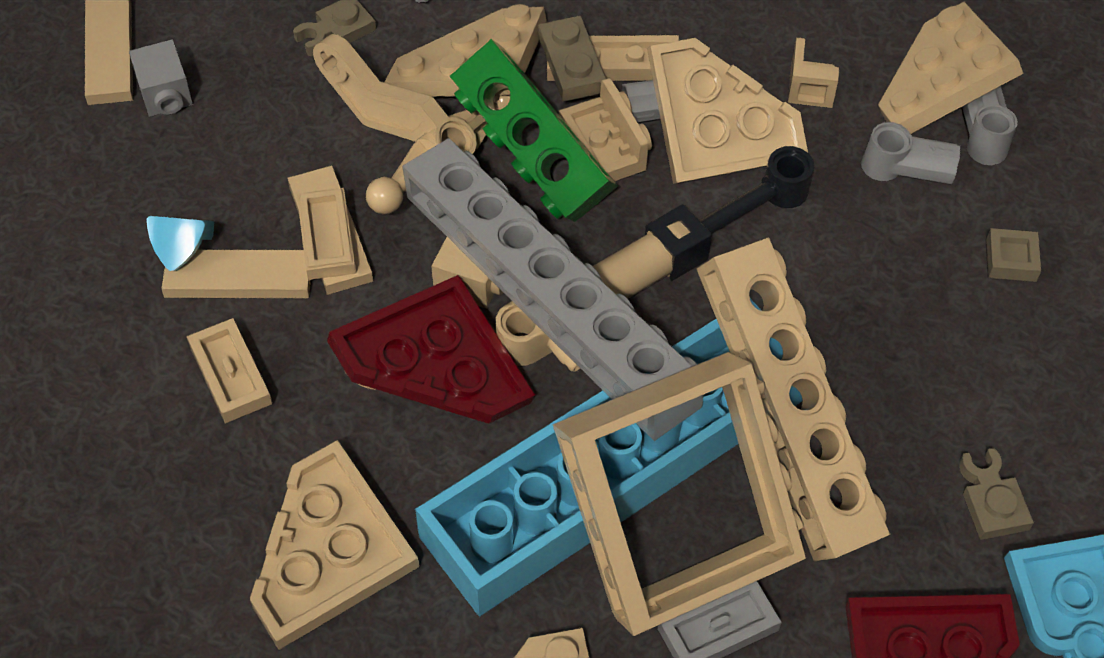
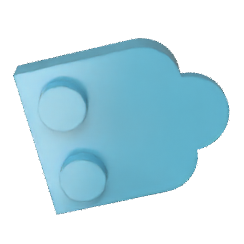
M1104 535L1009 551L1004 560L1028 636L1034 646L1046 654L1054 656L1063 655L1064 658H1104Z

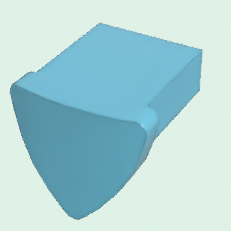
M149 216L147 218V229L153 249L160 261L169 271H177L195 254L202 240H212L214 221Z

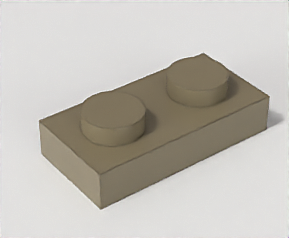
M581 16L538 24V37L562 101L600 94L601 81L606 78Z

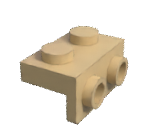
M611 78L601 81L600 97L559 110L561 118L614 181L646 171L648 150L652 148L650 134L644 124L637 123L632 114L628 96L624 91H618Z

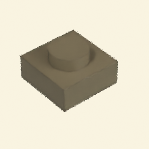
M990 228L986 239L988 278L1037 282L1041 273L1038 232Z

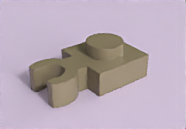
M340 0L315 12L317 23H302L295 27L293 32L297 42L303 41L306 38H314V40L305 43L306 54L313 56L315 45L331 34L339 35L351 43L375 31L376 23L358 0Z
M995 448L988 449L985 460L989 467L986 469L975 466L970 454L964 453L961 457L959 468L963 477L974 485L967 486L963 496L980 540L1029 531L1034 522L1016 478L1001 480L999 476L1002 459Z

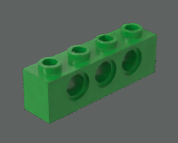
M490 39L450 75V78L459 87L454 93L456 98L471 114L477 110L486 120L487 124L482 128L486 135L498 148L501 149L505 145L516 157L511 162L512 166L528 184L533 180L536 181L545 192L540 197V200L555 218L559 219L561 216H564L571 221H577L618 186L508 52L494 40ZM508 88L510 91L508 105L501 110H495L493 106L494 96L498 91ZM531 123H537L540 130L538 139L533 144L524 146L521 139L524 128ZM559 158H566L569 163L567 175L562 180L553 181L550 176L551 165Z

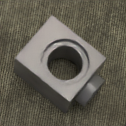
M173 39L129 51L149 117L157 114H173L183 107L193 105L187 80Z

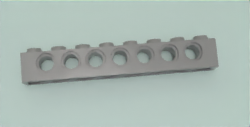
M448 138L402 166L407 198L612 400L697 365L691 358H683L671 347L666 336L657 326H649L640 318L624 295L620 293L615 294L608 288L592 265L588 263L583 264L570 252L567 243L558 234L552 235L545 229L530 207L526 205L521 206L513 199L500 179L496 177L492 179L481 169L477 159L471 152L467 150L463 152ZM703 395L639 421L636 424L656 441L701 409Z

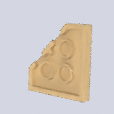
M965 2L942 10L938 16L924 23L878 106L886 122L900 124L912 134L1024 73L1018 58Z
M519 4L502 8L396 59L384 83L432 97L455 96L454 93L459 87L450 78V75L490 39L501 45L525 73L539 41L538 24L547 22L544 7H528ZM508 88L502 89L496 95H510V91Z
M685 39L652 45L647 48L673 184L767 166L770 154L784 146H795L808 152L801 112L787 102H781L762 88L763 85L734 65L730 66L710 52V48L698 39Z
M338 440L292 465L286 483L288 489L281 511L277 512L265 549L267 555L259 579L255 581L250 596L254 611L279 650L419 567L418 557Z

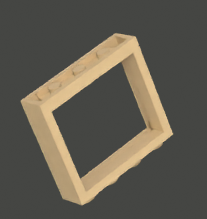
M730 352L553 424L612 612L616 620L633 636L806 559L799 530L804 527L800 517L792 509L787 492L792 488L791 479L784 465L778 460L774 443L778 442V432L771 417L765 413L760 395L764 393V382L756 378L752 363ZM723 387L764 535L641 589L595 440Z

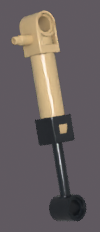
M795 146L778 148L770 154L766 174L762 178L760 185L701 219H698L685 204H682L645 226V236L598 262L593 267L608 288L615 294L620 293L624 295L627 299L666 276H670V280L673 281L708 260L711 238L714 232L767 201L781 208H795L802 205L807 200L815 168L814 160L808 152ZM513 301L507 303L499 310L496 316V335L516 366L532 364L553 352L559 361L565 364L570 371L575 372L580 369ZM516 333H526V334H528V335H525V336H516V335H513V334H516Z

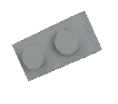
M755 581L658 625V631L673 658H722L779 631L781 621L760 585Z

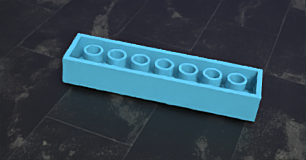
M750 298L752 305L762 311ZM717 319L672 346L683 358L689 357L697 365L730 352ZM770 338L769 347L772 354L777 359L782 360V346L776 339ZM791 386L789 396L792 404L796 406L803 399L800 392ZM723 387L704 394L701 409L656 441L648 436L636 423L595 440L620 522L738 445ZM603 390L415 509L419 538L479 617L590 543L553 424L612 400Z

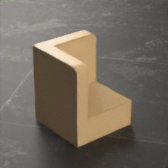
M796 38L791 62L788 103L832 108L838 84L839 67H835L833 64L803 61L805 38Z

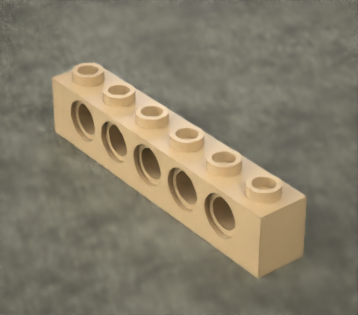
M770 238L713 257L698 267L697 272L730 353L752 363L756 378L764 382V393L760 394L765 413L771 417L778 432V442L774 443L778 460L784 465L790 476L792 488L790 491H787L790 503L802 521L804 528L801 530L813 560L834 559L890 535L885 524L886 511L880 498L872 492L865 474V458L861 450L851 440L845 425V409L841 401L831 391L825 376V360L821 352L811 342L805 327L806 314L804 308L792 295L785 278L787 270L784 259L773 248ZM750 289L758 292L762 297L764 303L763 311L758 310L752 305L749 297ZM770 338L776 339L782 346V360L777 359L772 354L769 347ZM791 386L795 387L802 396L803 404L801 410L796 408L790 400L789 391ZM812 435L822 445L820 459L811 452L809 443ZM832 484L840 490L842 495V503L839 509L834 506L830 499Z

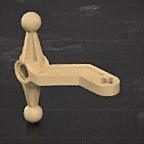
M331 34L315 45L313 57L317 67L362 124L415 141L392 178L380 177L369 184L366 190V201L369 207L376 213L390 214L400 207L403 201V193L406 192L402 168L404 164L448 138L463 152L467 150L474 154L486 136L482 128L487 122L477 110L473 114L468 110H464L447 116L432 96L380 82L351 44L343 37ZM495 95L493 99L494 109L501 110L505 108L510 101V95Z

